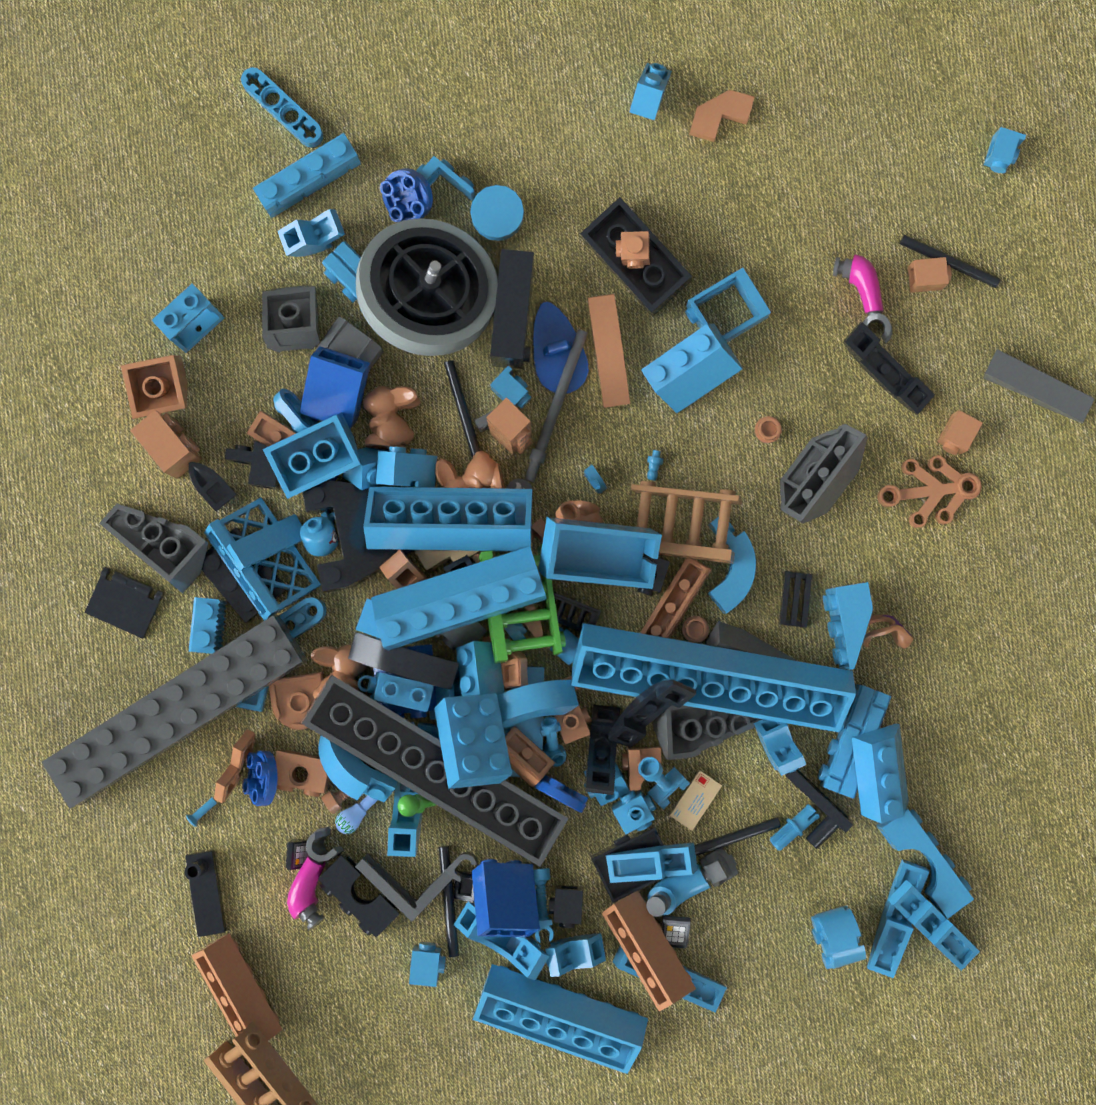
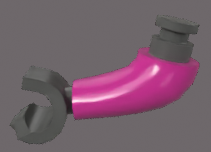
M854 254L853 259L845 258V261H841L840 257H836L833 276L837 277L838 274H842V278H849V284H854L857 287L864 312L868 314L863 323L867 327L872 323L882 324L885 330L881 338L887 344L892 337V326L889 319L881 314L884 309L876 269L868 259L860 255Z
M330 827L316 830L307 839L306 851L308 856L288 892L287 905L289 913L294 920L300 918L303 923L307 922V929L309 931L325 919L323 914H318L319 909L316 904L319 900L315 893L318 878L326 865L325 861L334 859L345 851L341 846L333 848L330 852L325 849L324 840L327 836L331 835Z

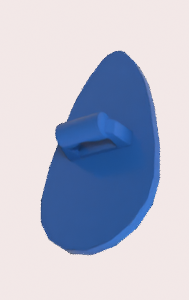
M544 302L539 307L534 323V362L540 383L547 390L555 393L576 332L559 308L550 302ZM582 348L566 394L578 390L586 381L589 369L584 348Z

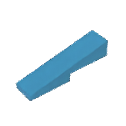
M620 945L612 962L618 969L639 977ZM683 966L690 975L696 989L682 999L716 1013L727 987Z

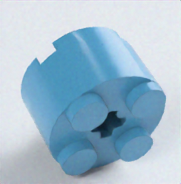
M848 905L821 912L811 917L814 927L812 929L813 937L816 944H821L823 953L821 955L826 969H835L866 959L864 945L858 946L861 933L851 909H848Z

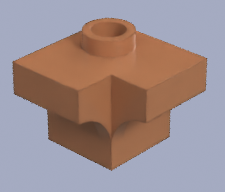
M659 746L627 747V754H622L623 770H628V788L630 791L641 790V785L645 779L639 774L638 766L644 758L654 757L662 765L661 748Z

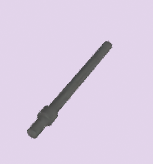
M583 330L577 331L536 448H532L529 456L531 461L524 478L526 481L534 483L540 465L545 462L547 453H545L588 334Z

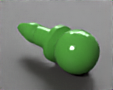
M419 794L404 795L398 801V810L406 817L422 813L425 808L430 806H436V804Z

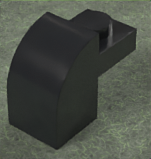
M254 441L253 452H251V447L235 445L234 449L226 448V460L233 463L251 465L248 484L253 487L280 490V483L263 449L267 448L266 445Z

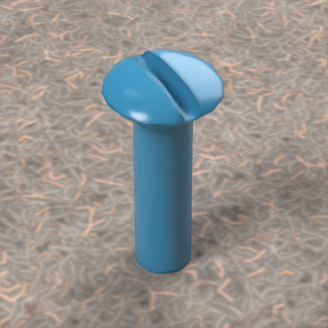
M212 797L194 814L186 815L189 823L197 827V821L214 807L217 802Z

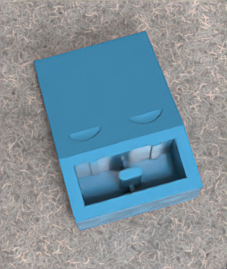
M868 582L825 590L826 595H823L824 609L829 611L831 622L827 623L830 638H834L836 647L832 649L835 665L839 664V669H855L873 611Z

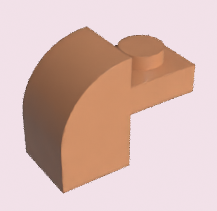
M398 550L380 566L383 574L397 589L429 579L402 550Z

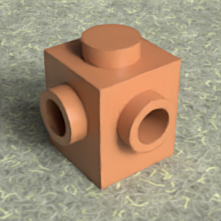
M649 231L621 232V240H616V257H621L622 264L627 265V268L638 269L643 268L644 265H650Z
M577 706L565 715H554L557 722L560 723V733L565 745L590 735L587 723H590L591 720L586 707L580 709V706Z

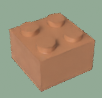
M154 410L130 430L160 469L176 479L189 470L188 463H198L202 460L197 453L200 451L199 446L193 439L181 433L184 428L168 413L163 415Z

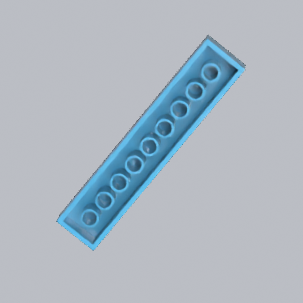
M585 623L582 626L572 666L571 686L637 697L658 682L675 680L696 690V695L686 702L684 706L833 732H840L856 696L853 671Z

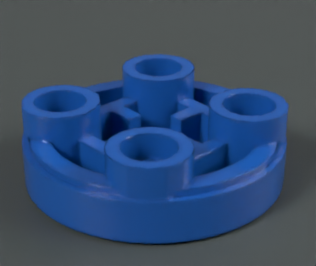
M409 168L399 169L391 173L380 184L385 207L389 212V217L394 222L423 219L430 212L433 203L432 190L428 181L419 172Z
M270 751L250 752L246 759L248 776L242 783L243 794L249 795L252 803L256 806H268L272 803L277 789L278 772L276 761Z
M546 775L534 786L537 790L580 813L586 807L585 804L588 800L586 796Z

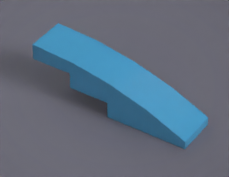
M902 859L888 898L905 880L921 893L929 874L928 868ZM888 900L883 909L874 938L867 969L894 978L913 932L912 923Z
M907 880L887 899L961 971L980 952Z

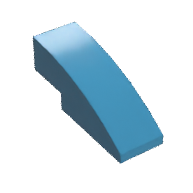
M694 843L656 846L606 855L610 883L660 880L669 876L693 875L698 870Z

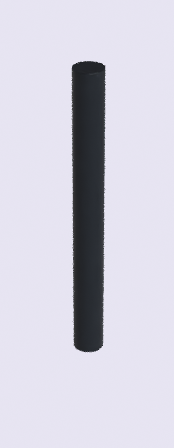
M905 234L899 242L900 245L930 259L946 257L947 265H950L952 269L993 288H996L1000 282V278Z
M454 360L444 362V366L473 459L475 453L481 450Z
M775 817L694 845L695 854L698 856L780 828V822Z
M449 846L438 847L441 874L451 864ZM451 880L442 891L448 956L457 957L459 956L457 928L454 926L456 913L453 881Z

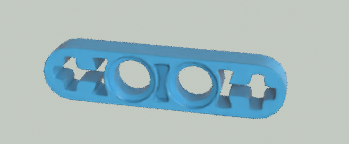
M248 68L243 72L241 82L247 93L306 147L314 148L321 144L323 132L319 124L258 68ZM249 79H258L263 90L260 91L255 84H250ZM270 93H277L280 96V100L275 105H269L266 103V97ZM291 110L299 113L297 121L293 123L285 121L286 113ZM303 123L309 131L315 132V138L310 136L307 138L305 131L301 128Z

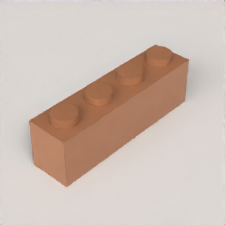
M506 397L486 417L491 435L512 456L517 452L521 455L532 444L530 442L532 440L531 421Z
M636 891L602 912V915L660 1012L696 988L692 983L690 975L679 961L676 951L671 947L663 934L661 926L656 922L653 915L648 912L647 902L642 898L639 891Z
M230 934L216 939L191 955L235 1036L239 1035L252 1022H254L267 1040H270L283 1030L279 1024L277 1014L271 1010L266 1001L265 992L256 983L251 967L244 961L239 952L237 942Z

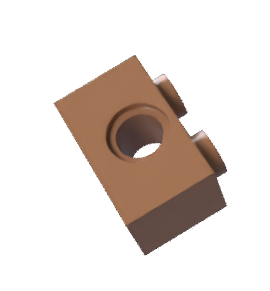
M285 749L276 751L277 789L293 792V788L304 790V795L319 797L320 793L324 794L328 791L330 778L326 774L319 756ZM299 766L306 768L308 771L306 781H301L296 777V769Z

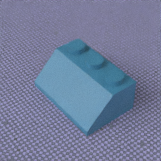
M706 324L641 369L655 393L676 413H679L743 370V367L716 325Z
M342 412L263 449L287 499L361 465L354 436Z
M896 723L852 737L861 815L881 824L903 817L909 799L900 724Z

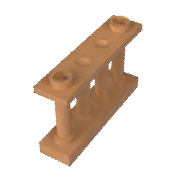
M640 481V485L632 484L631 490L636 494H641L637 527L647 528L651 497H667L659 555L734 564L735 553L728 549L729 545H726L731 505H742V499L739 495H736V491L720 489L719 493L663 488L656 487V483L649 481ZM678 498L694 500L689 540H686L685 544H677L675 539H673ZM705 501L721 503L716 542L712 543V547L701 546L702 542H699Z
M254 1022L250 1023L232 1040L236 1045L234 1048L226 1040L204 1060L238 1105H278L275 1102L277 1099L282 1105H318ZM243 1055L253 1067L251 1070L240 1056ZM259 1077H261V1079L269 1087L270 1091L267 1092V1090L263 1087V1085L258 1080Z

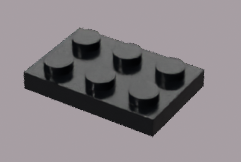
M237 527L230 531L231 534L241 536V531ZM212 546L206 551L202 571L243 621L248 623L259 613ZM258 565V575L263 579L271 580L273 569ZM276 574L275 581L284 583ZM274 587L272 595L277 599L286 589Z

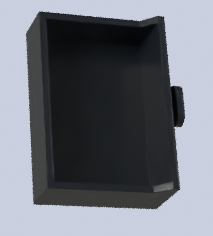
M654 825L631 836L626 834L613 841V845L591 855V860L612 903L658 881L610 883L606 855L664 846Z

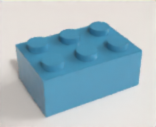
M497 693L445 697L434 710L448 789L502 783L512 775Z

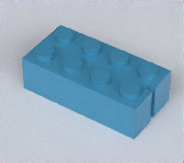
M547 517L538 572L547 579L653 589L657 565L649 559L643 558V553L652 559H658L662 535L651 528Z

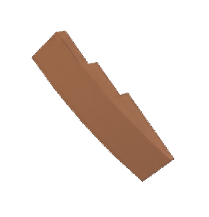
M614 294L587 297L603 407L630 404Z

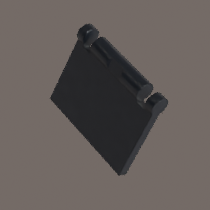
M105 566L101 571V576L84 613L144 639L160 601L164 596V592L158 590L153 600L149 598L153 587L117 571L113 574L110 581L107 577L111 569Z

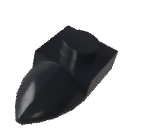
M196 462L188 463L189 475L193 486L216 512L237 495L213 469Z

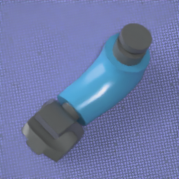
M722 848L716 849L700 859L704 869L697 864L698 870L693 875L669 876L657 882L648 894L646 904L648 912L656 917L669 915L684 901L711 888L709 881H711L714 887H718L738 874L735 867L737 863L732 854L728 855Z

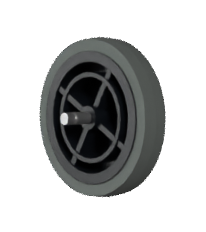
M422 218L409 219L392 224L380 231L370 241L359 261L356 274V295L364 318L381 338L406 352L424 356H439L457 352L473 343L482 334L495 312L498 279L494 265L486 251L473 237L451 224Z

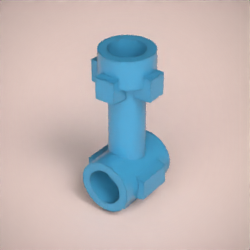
M546 717L541 721V727L539 728L541 736H546L547 739L543 752L555 762L553 766H561L566 761V751L562 745L558 744L556 733L561 731V726L556 718Z

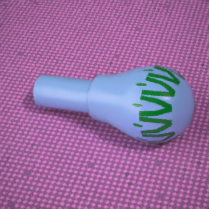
M367 795L359 804L356 803L352 807L341 811L335 819L337 830L343 834L355 832L367 814L366 811L378 800Z

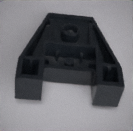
M327 480L302 492L307 513L313 515L326 510H334L344 559L317 565L323 592L329 593L355 587L380 572V566L398 551V549H367L364 520L369 488L360 490L352 483ZM402 550V551H403L406 555H409V554L413 553V552L416 551V550Z

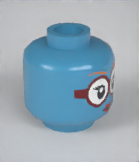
M311 518L300 529V537L305 549L313 556H327L338 546V534L333 523L328 518Z

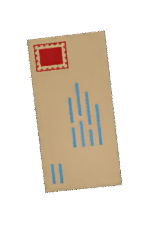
M698 770L669 815L693 831L722 785Z

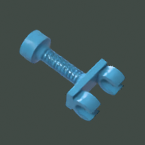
M646 757L639 763V774L645 780L657 783L648 794L663 810L671 803L667 798L678 787L684 790L690 785L675 767L664 776L662 774V765L654 757Z
M550 868L536 869L533 871L537 891L540 930L547 929L549 931V940L551 942L554 931L550 926L552 925V919L548 917V908H546L548 907L547 894H545V884L548 880H551ZM540 930L535 932L536 940L539 943L541 942Z

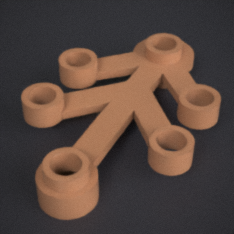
M936 455L928 460L929 470L932 472L940 471L953 482L942 484L921 468L915 459H908L902 463V472L908 476L913 475L926 486L899 490L896 486L887 485L879 490L877 499L882 506L892 507L901 500L928 497L918 512L912 513L909 517L910 525L914 528H920L927 523V517L942 497L947 494H954L946 508L938 510L935 514L936 521L941 525L952 522L953 514L965 499L970 500L979 495L982 487L980 479L972 473L961 475L948 465L942 456ZM934 459L940 461V468H935L933 466ZM907 463L914 465L913 472L907 470ZM964 482H968L971 485L970 491L963 489ZM885 492H889L892 495L890 502L884 499ZM942 512L948 514L947 521L941 519L940 514ZM916 515H919L922 518V523L920 525L914 522V517Z

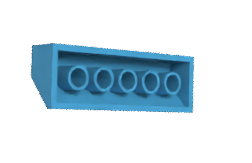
M369 487L364 520L367 549L516 551L529 546L531 548L532 489Z
M530 546L371 597L376 626L382 646L386 650L395 649L547 599Z
M494 964L491 965L473 1020L626 1074H628L642 1049L648 1018L640 1016L636 1012L626 1011L614 1007L610 1003L588 998L585 994L568 991L556 984L529 979L525 975L511 971L505 966Z

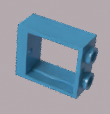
M744 268L739 269L688 300L685 312L692 324L696 323L699 329L708 324L698 306L733 285L754 317L722 335L726 342L731 341L769 317L771 311Z
M192 283L155 316L152 321L170 341L187 353L225 317ZM198 326L202 327L200 332L196 330Z

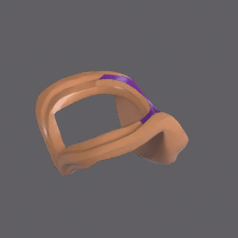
M877 614L871 616L868 625L876 622H889V627L876 629L865 634L863 645L865 648L869 647L872 637L891 633L895 644L906 649L911 645L914 637L895 617L888 614Z

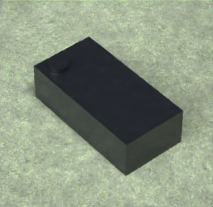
M621 197L580 233L582 240L652 317L692 282V275ZM649 231L650 265H644L643 268L638 269L627 268V265L622 264L621 257H616V240H621V232Z
M501 249L490 352L492 367L506 368L509 366L512 369L523 370L524 362L529 363L531 347L526 346L534 273V252Z

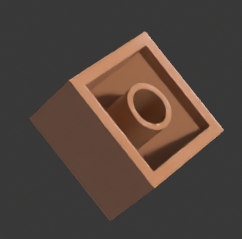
M170 355L121 365L133 419L146 417L154 410L166 413L187 408V378L182 356Z

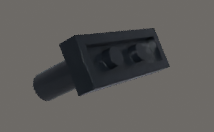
M799 769L785 774L796 787L827 815L806 837L816 849L839 827L846 833L853 826L851 818Z
M215 850L187 854L185 856L187 866L184 873L186 878L189 879L197 937L225 933L227 928Z

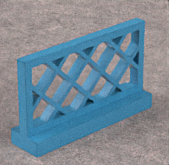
M260 497L225 518L211 522L204 534L265 621L319 588L321 584L295 546L281 551L291 554L294 558L293 567L278 564L281 553L279 552L276 554L275 562L262 560L254 564V567L249 566L240 571L227 546L245 537L247 525L263 529L278 522ZM258 507L264 515L263 523L248 520L250 511ZM230 522L243 524L241 536L231 534L225 525ZM258 565L273 568L271 580L263 579L258 575ZM277 569L292 573L290 585L275 581ZM296 574L306 576L311 585L306 588L294 586ZM274 587L288 590L287 599L280 604L272 595Z

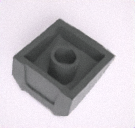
M304 285L262 291V336L268 349L279 353L281 351L298 349L312 350L320 343L316 286Z
M340 316L319 344L321 347L371 363L369 371L384 353L383 349L375 341Z

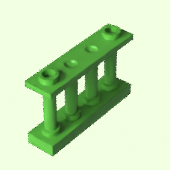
M542 544L537 549L538 555L533 556L536 566H539ZM492 551L481 552L479 562L492 559ZM541 574L542 585L547 598L545 600L546 609L509 614L503 613L488 618L494 664L506 662L508 660L507 655H511L515 651L552 646L553 656L563 652L562 648L566 647L564 632L559 631L552 579H547ZM548 619L550 636L510 641L509 638L505 639L503 628H507V625Z

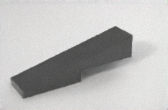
M998 349L983 377L985 380L1033 399L1032 403L1082 424L1095 399Z

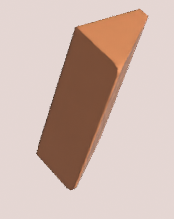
M514 726L505 736L511 769L531 787H534L555 762Z

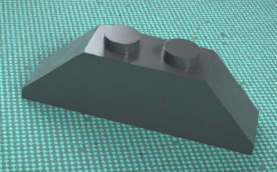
M843 424L838 429L827 431L812 438L780 480L782 512L803 524L827 514L859 472L868 439L867 435L847 424Z

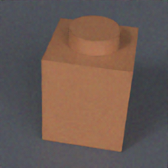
M946 257L914 260L908 266L910 293L944 289L949 284V281H951L952 276L951 267L947 265Z
M958 410L949 418L937 442L942 444V448L950 454L965 453L970 448L983 423Z

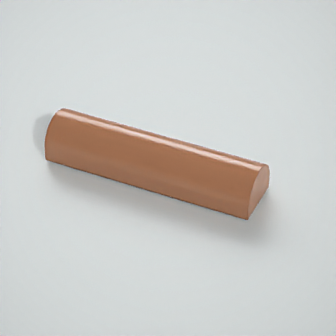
M686 558L640 633L670 639L712 570L695 559Z

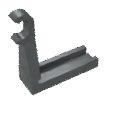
M471 852L461 853L418 897V900L399 884L369 853L355 867L412 922L452 879L461 882L462 874L457 872L456 867L463 860H469L471 865H477L478 860Z

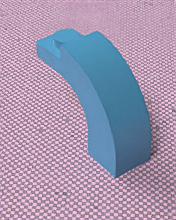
M719 517L708 524L715 535L717 534ZM730 522L726 545H729L728 549L735 553L734 564H730L729 571L724 580L707 593L723 614L730 612L745 598L752 586L756 571L755 553L749 537L745 531L735 537L733 535L735 529Z
M571 680L534 683L497 696L504 732L522 721L542 716L565 715L579 706L575 688L571 686Z
M320 735L318 749L321 764L330 780L342 792L355 800H358L362 794L382 802L388 799L396 788L397 781L370 768L360 758Z
M398 781L394 790L392 820L388 828L387 856L416 857L420 839L422 813H416L411 817L403 816L398 810V801L404 795H415L418 793Z
M469 901L454 923V926L467 938L498 952L529 979L536 980L549 958L540 948L541 945L530 936H478L475 904Z

